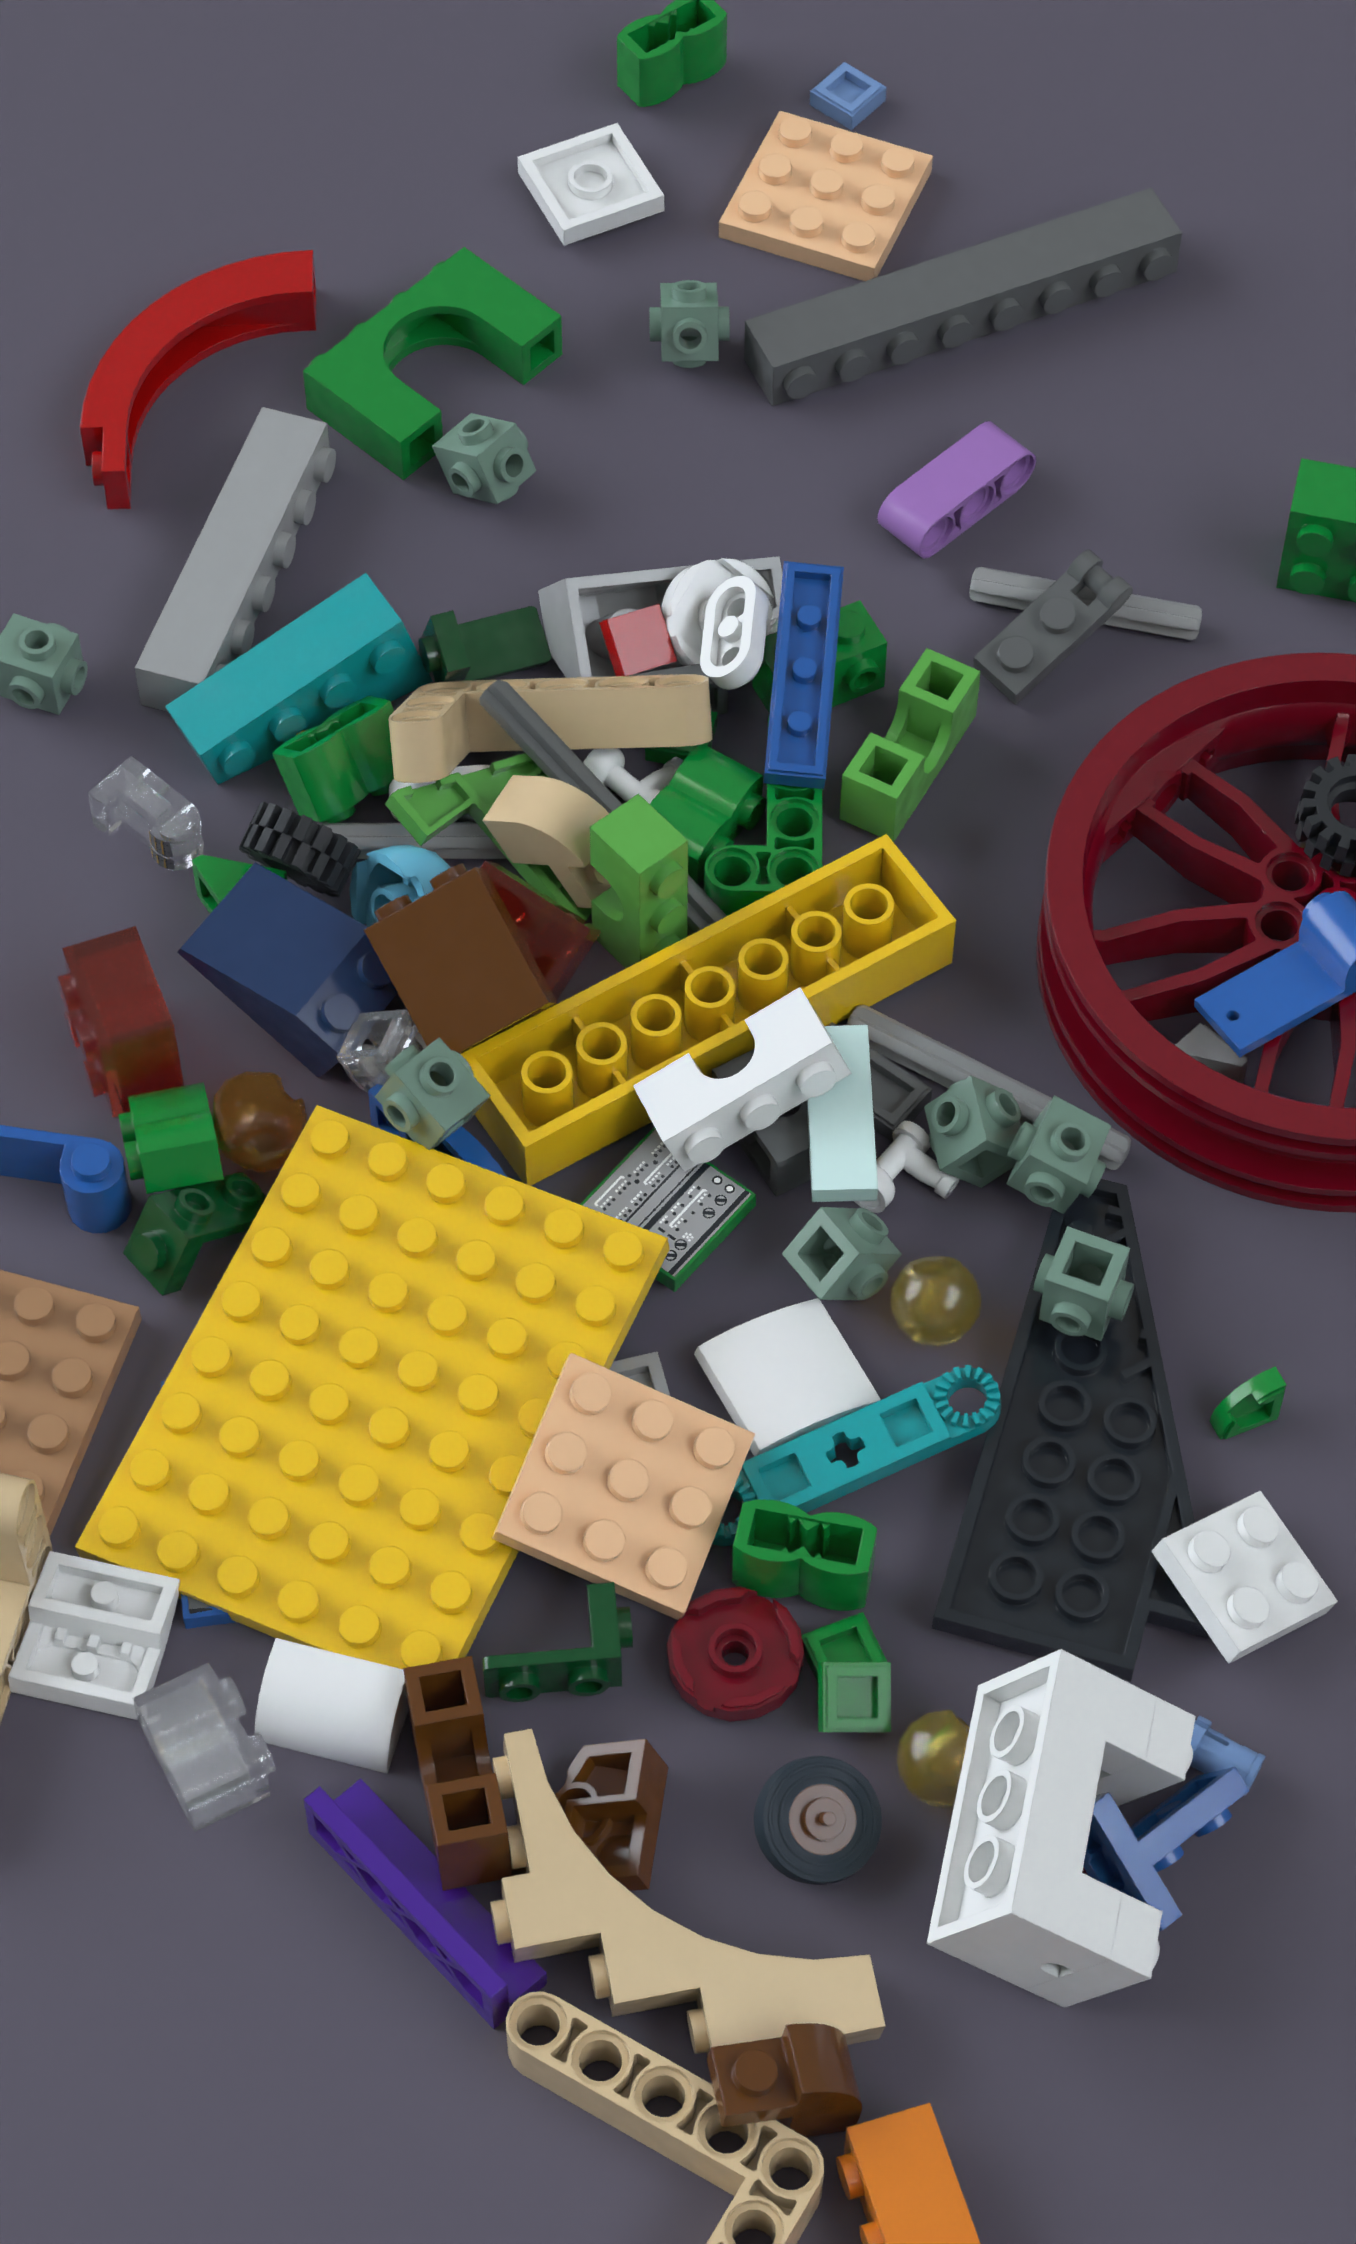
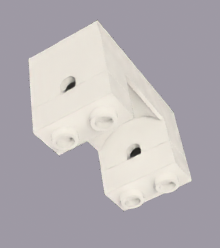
M1062 1649L978 1685L927 1944L1064 2008L1151 1979L1152 1970L1157 1963L1160 1952L1158 1935L1162 1911L1083 1874L1082 1870L1096 1795L1109 1792L1116 1805L1120 1806L1184 1781L1193 1758L1191 1741L1196 1716Z

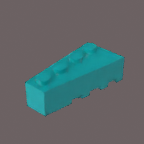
M365 573L165 707L184 738L217 785L273 759L272 753L297 733L321 725L332 714L355 701L371 696L387 699L391 702L433 681L429 673L426 672L421 657L402 620L367 573Z

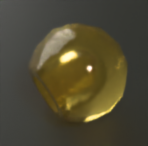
M946 1256L924 1257L908 1263L893 1283L890 1298L891 1309L899 1329L916 1343L936 1347L957 1342L969 1332L980 1316L982 1302L980 1290L973 1273L957 1259Z
M945 1709L928 1712L912 1722L900 1739L896 1757L899 1777L909 1793L924 1804L940 1808L954 1807L970 1726L953 1710Z

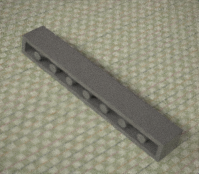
M1151 187L745 320L744 360L771 406L792 399H801L813 392L840 383L852 382L862 376L895 365H903L916 358L946 348H954L967 341L997 331L1009 330L1018 324L1048 314H1057L1066 308L1099 297H1108L1117 291L1147 281H1156L1166 275L1177 272L1182 232Z

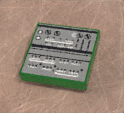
M654 1127L580 1205L667 1237L670 1250L655 1279L673 1292H676L756 1206V1194L710 1162L700 1163L684 1172Z

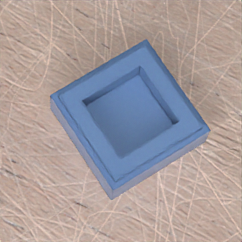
M843 62L810 91V106L850 130H853L886 101V86L846 62Z

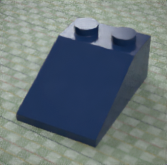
M256 862L177 951L181 957L318 1078L348 1054L398 993L364 931L368 926Z

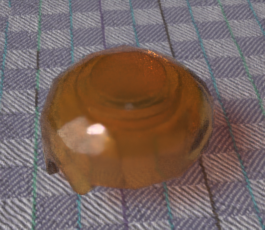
M245 1071L226 1079L214 1095L212 1120L218 1148L228 1159L246 1170L252 1169L256 1172H269L282 1167L308 1121L304 1100L302 1098L295 1100L290 1097L283 1088L281 1078L271 1072Z

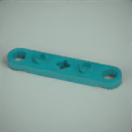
M965 1365L964 1368H959V1366L953 1367V1371L946 1372L942 1376L924 1384L923 1382L917 1383L744 1461L731 1497L739 1500L742 1504L759 1499L777 1500L792 1504L806 1513L989 1430L996 1423L1001 1412V1395L998 1383L993 1379L990 1372H984V1369L979 1366L977 1368H972L971 1365ZM974 1388L982 1392L987 1401L984 1403V1408L981 1407L978 1413L972 1412L971 1416H968V1413H964L963 1416L958 1411L955 1413L951 1406L949 1407V1399L959 1389ZM846 1442L851 1450L862 1447L857 1453L858 1464L847 1468L842 1460L831 1463L830 1461L836 1458V1445ZM739 1517L735 1519V1523L728 1522L727 1526L724 1523H720L712 1544L732 1546Z

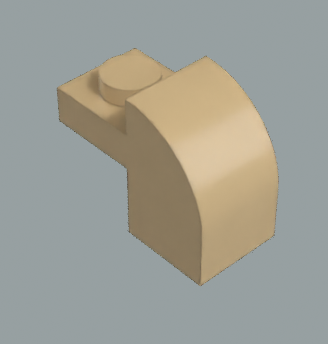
M512 775L482 820L512 863L549 865L577 907L592 908L591 901L611 887L609 882L590 864V826L608 815L607 810L588 794L563 781L542 776Z

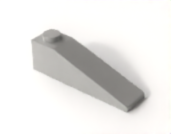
M780 556L739 560L755 569L765 579L774 597L769 600L773 609V619L779 617L782 585ZM694 565L565 578L538 590L545 637L551 656L566 678L615 676L599 622L656 604H660L661 608L665 592L672 580L681 571ZM677 660L671 664L641 673L682 667L683 665Z

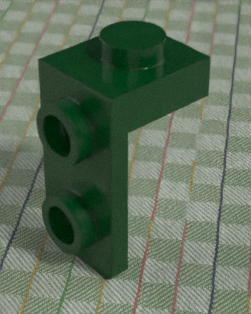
M534 606L461 624L457 623L453 610L432 615L421 638L418 639L423 666L427 673H433L435 682L489 680L546 665L551 659L550 649L538 611Z
M237 1172L223 1176V1180L182 1187L149 1196L123 1254L162 1296L181 1291L203 1243L249 1229L266 1195L246 1174Z
M614 1582L587 1584L591 1647L483 1657L485 1696L489 1698L500 1697L509 1702H524L536 1698L540 1693L569 1691L577 1696H593L605 1692L609 1687L622 1686L621 1649L633 1648L630 1606L617 1607Z

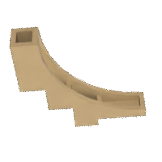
M532 1729L504 1734V1756L492 1758L493 1769L497 1776L501 1800L512 1798L517 1825L507 1826L512 1869L525 1867L526 1874L502 1878L501 1894L503 1900L490 1902L497 1944L511 1942L514 1963L599 1947L600 1954L588 1956L591 1981L596 1999L609 1998L612 2017L697 2001L698 2009L687 2011L690 2038L695 2054L707 2052L708 2055L710 2048L716 2046L782 2037L786 2025L799 2023L833 2026L844 2033L848 2045L880 2038L885 2028V2022L870 1955L812 1960L757 1954L702 1937L652 1910L606 1871L573 1830L547 1781Z

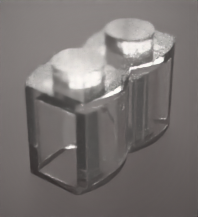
M208 1662L133 1697L136 1716L142 1731L194 1832L271 1796L267 1774L276 1771L273 1758L261 1734L258 1732L248 1737L238 1720V1717L246 1714V1709L240 1693L230 1676L219 1680Z

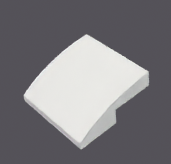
M819 1298L791 1305L738 1325L701 1344L694 1353L735 1425L755 1433L750 1446L754 1457L881 1400Z
M49 1551L28 1604L30 1622L8 1675L10 1692L142 1721L169 1637L179 1596L180 1579Z

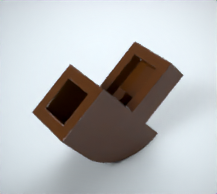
M788 2024L785 2026L782 2037L710 2048L707 2063L722 2128L780 2119L781 2124L804 2137L844 2132L847 2127L857 2125L863 2107L847 2040L841 2030L825 2024Z

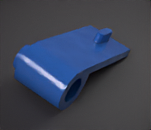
M1346 891L1321 893L1306 905L1302 913L1303 920L1299 929L1298 942L1194 999V1007L1239 1058L1356 992V900Z
M0 1125V1176L62 1184L68 1213L72 1222L81 1230L90 1233H107L117 1229L127 1220L132 1209V1198L125 1163L120 1150L111 1142L98 1138Z

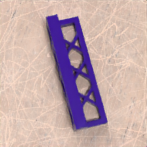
M361 1778L335 1800H332L320 1786L303 1799L309 1834L493 2029L506 2020L510 2006L519 1997L530 1992H538L547 1984V1973L534 1959L514 1963L511 1942L497 1944L492 1915L465 1887L443 1891L436 1856Z

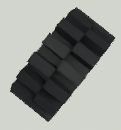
M1348 754L1344 766L1341 765L1337 756L1327 761L1325 770L1319 765L1312 772L1310 780L1306 781L1294 822V824H1298L1295 833L1298 843L1307 841L1304 853L1310 859L1321 853L1323 856L1320 867L1329 871L1333 862L1342 865L1339 875L1348 877L1351 876L1353 868L1356 866V829L1340 823L1333 816L1331 808L1340 802L1356 803V754Z
M266 802L259 804L239 845V850L247 854L246 856L251 860L260 862L259 865L285 870L287 878L294 880L297 884L305 888L308 886L318 893H325L332 897L340 896L361 853L357 845L349 842L343 835L333 833L331 828L323 824L319 825L305 815L300 816L291 809L285 807L282 809L270 802L269 804Z

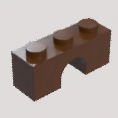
M472 1656L403 1668L409 1717L443 1891L502 1880V1878L513 1876L508 1830L497 1776L492 1771L484 1713Z

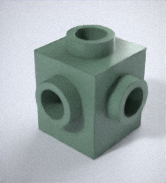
M683 280L675 283H660V307H649L650 342H661L662 362L673 361V364L676 366L694 368L704 365L706 361H718V341H729L730 324L729 306H718L717 282L703 283L696 280Z
M470 413L432 445L452 492L465 497L499 504L516 494L519 486L536 472V468L527 450V438L521 429L517 427V424Z
M13 613L0 634V696L11 699L16 704L27 709L38 708L60 715L70 696H76L80 693L87 677L88 665L86 661H83L79 634L71 632L56 623L46 624Z
M438 1037L420 1052L413 1044L408 1046L389 1062L384 1071L390 1078L379 1090L375 1098L382 1104L386 1118L396 1129L406 1132L414 1142L431 1150L468 1122L491 1095L474 1077L472 1068L467 1060L458 1052L450 1050L443 1040Z
M969 1076L966 1079L955 1082L945 1093L924 1106L930 1129L929 1143L936 1155L939 1171L982 1188L1014 1167L1016 1160L1007 1156L1021 1127L1019 1121L1021 1111L1012 1093L974 1076Z
M1054 1095L1033 1124L1025 1121L1017 1132L1007 1154L1016 1162L1006 1184L1024 1193L1032 1202L1044 1207H1051L1064 1214L1079 1194L1089 1198L1100 1182L1106 1168V1163L1098 1160L1111 1125Z
M820 1207L782 1253L820 1300H865L870 1298L886 1284L888 1280L887 1271L902 1254L887 1237L889 1233L888 1228L876 1214L865 1208Z
M1067 1226L1055 1256L1048 1253L1045 1254L1035 1279L1033 1291L1043 1294L1039 1319L1051 1323L1064 1334L1071 1336L1085 1335L1102 1341L1110 1319L1123 1320L1133 1294L1135 1284L1125 1281L1130 1248Z

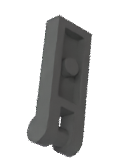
M1090 549L1078 555L1058 580L974 656L973 667L981 671L980 673L1015 705L1117 612L1132 594L1133 587L1120 576L1111 577L1102 568L1103 560ZM1085 586L1097 595V598L1088 606L1075 596Z

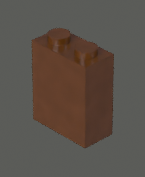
M463 863L453 866L429 881L434 889L433 891L414 902L411 901L408 894L390 901L374 912L378 922L364 929L426 1046L440 1037L450 1050L461 1054L558 1003L486 869L474 867L467 871Z

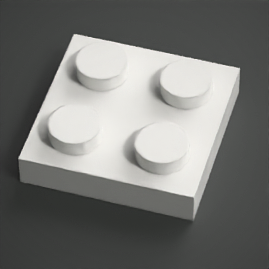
M618 123L517 157L520 177L564 246L664 211V194Z
M1261 1490L1163 1538L1151 1551L1228 1664L1326 1614L1338 1602Z

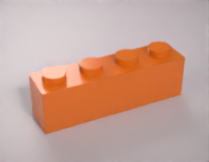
M930 2102L846 2128L844 2155L836 2157V2165L848 2200L860 2198L868 2223L859 2226L862 2244H980Z

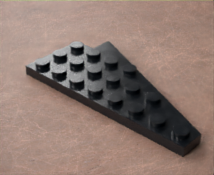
M1101 1179L1089 1198L1079 1194L1064 1214L1054 1209L1052 1210L1000 1387L1001 1412L998 1420L988 1430L934 1612L932 1629L1040 1658L1062 1649L1122 1680L1131 1682L1146 1623L1208 1639L1210 1636L1151 1552L1163 1538L1195 1523L1128 1187L1124 1184ZM1067 1226L1130 1248L1125 1281L1135 1284L1133 1294L1123 1320L1119 1321L1111 1318L1102 1341L1085 1335L1071 1336L1064 1334L1051 1323L1039 1319L1043 1294L1033 1291L1035 1279L1045 1254L1048 1253L1055 1256Z

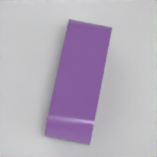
M991 421L984 422L897 486L880 507L877 517L878 524L920 557L929 558L1015 494L1030 478L1035 468L1036 456Z

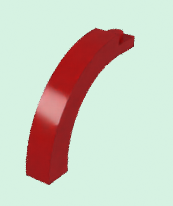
M313 250L281 252L253 257L199 275L174 288L150 304L114 339L101 358L89 382L82 406L80 422L86 466H92L94 486H104L108 510L131 509L132 462L139 430L155 401L180 375L201 360L240 342L279 333L316 331L317 289Z

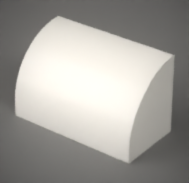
M276 1638L260 1689L255 1719V1740L387 1774L408 1713L403 1669Z

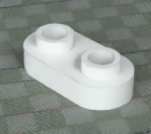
M745 576L730 578L719 585L710 596L705 611L700 666L702 671L715 684L726 690L736 689L749 683L757 675L764 657L769 600L767 595L750 578Z

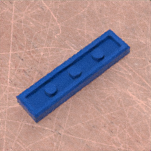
M784 561L763 783L824 789L844 567Z

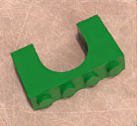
M463 247L446 261L437 263L428 275L407 291L398 293L390 301L389 305L368 321L355 326L346 338L326 353L319 354L310 362L308 367L303 370L307 410L326 422L330 427L392 473L405 480L436 455L432 445L443 437L441 410L392 373L393 368L407 355L422 348L436 345L459 346L480 354L516 381L525 385L563 355L562 316Z

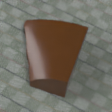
M646 1738L583 1745L567 1769L565 1784L555 1793L575 1833L606 1871L629 1891L649 1890L669 1768ZM525 1867L512 1869L513 1876L526 1874Z

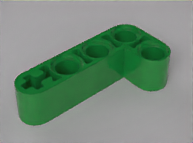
M766 784V845L722 846L708 856L704 867V892L727 916L822 867V789Z

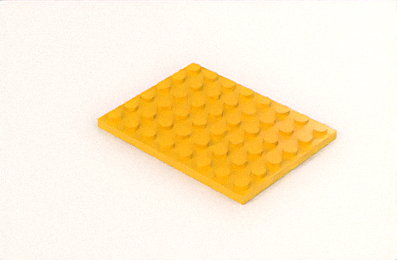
M316 1105L75 1545L79 1556L85 1559L180 1579L178 1598L181 1599V1594L196 1599L228 1613L233 1621L274 1638L399 1669L466 1657L519 1550L493 1540L492 1537L564 1363L569 1354L573 1353L607 1369L611 1368L670 1250L668 1238L435 1149L428 1150L419 1143Z

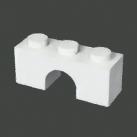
M800 987L745 1019L754 1037L755 1049L750 1062L739 1073L723 1079L709 1078L701 1072L688 1053L633 1086L663 1143L684 1172L700 1163L713 1160L726 1147L753 1131L769 1127L782 1114L809 1098L825 1094L836 1082L851 1074L821 1019Z

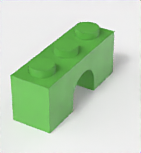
M926 648L899 689L896 713L885 738L870 732L842 774L841 820L879 837L887 834L893 842L896 840L976 717L981 671Z
M637 794L590 826V864L612 886L591 901L592 937L624 968H628L687 937L688 840L643 797Z

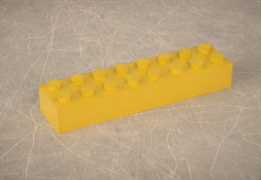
M885 834L461 1053L470 1064L474 1077L491 1095L475 1113V1116L522 1182L532 1186L651 1123L652 1121L633 1087L635 1084L688 1053L705 1076L712 1078V1069L755 1049L754 1037L745 1019L800 987L823 1025L829 1026L832 1022L838 1024L849 1018L858 1005L870 1007L951 964L956 919L890 837Z

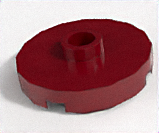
M743 1587L712 1590L691 1601L687 1606L685 1614L675 1623L673 1630L671 1629L667 1642L670 1679L682 1699L706 1716L729 1722L758 1719L781 1707L797 1688L804 1664L801 1629L785 1606L773 1599L772 1603L767 1598L757 1596V1591ZM730 1653H740L747 1660L741 1665L734 1666L725 1662L723 1658Z

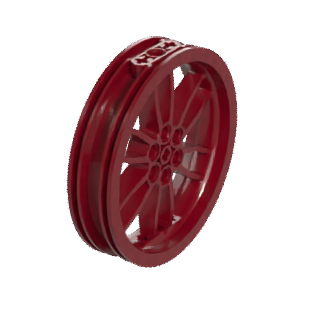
M1295 653L1267 656L1210 670L1157 694L1118 722L1098 742L1080 765L1058 807L1048 845L1044 894L1036 943L1039 989L1050 1028L1062 1054L1076 1077L1097 1104L1121 1128L1153 1153L1203 1181L1252 1199L1305 1210L1356 1213V1108H1344L1356 1051V992L1311 1017L1312 1019L1330 1022L1334 1078L1328 1106L1296 1101L1268 1093L1275 1063L1295 1027L1264 1044L1255 1087L1252 1088L1230 1079L1192 1058L1172 1044L1148 1022L1198 1012L1194 1007V999L1298 942L1299 929L1303 920V910L1317 895L1324 892L1346 891L1356 900V866H1354L1350 877L1339 875L1342 865L1333 862L1329 871L1319 866L1323 856L1321 853L1310 859L1304 853L1305 848L1299 847L1249 796L1216 775L1217 773L1242 766L1281 760L1310 759L1328 761L1338 756L1340 762H1346L1348 754H1356V654ZM1178 798L1182 801L1190 800L1231 835L1250 859L1197 836L1166 816L1165 813ZM1336 803L1331 808L1333 816L1340 822L1339 803ZM1133 836L1185 879L1230 903L1227 905L1177 909L1105 930H1094L1093 895L1100 867ZM1174 953H1230L1199 969L1128 990H1120L1105 966Z

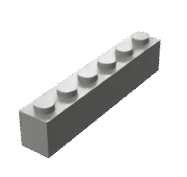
M265 407L261 408L135 666L141 705L168 712L165 707L166 705L237 659L239 655L241 656L250 650L254 638V623L259 612H267L271 606L275 593L276 576L280 568H288L293 559L296 546L295 536L301 524L308 525L312 519L316 505V492L320 483H328L332 477L336 463V451L329 446L328 425L326 422Z

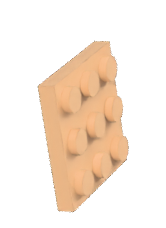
M779 111L719 221V238L862 281L876 278L932 172L933 155Z
M570 1353L561 1370L492 1539L594 1584L614 1582L615 1593L679 1620L686 1612L755 1433Z

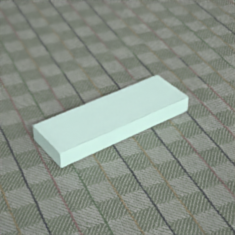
M868 1025L825 1026L851 1074L836 1082L825 1094L807 1100L812 1202L875 1201L878 1195Z

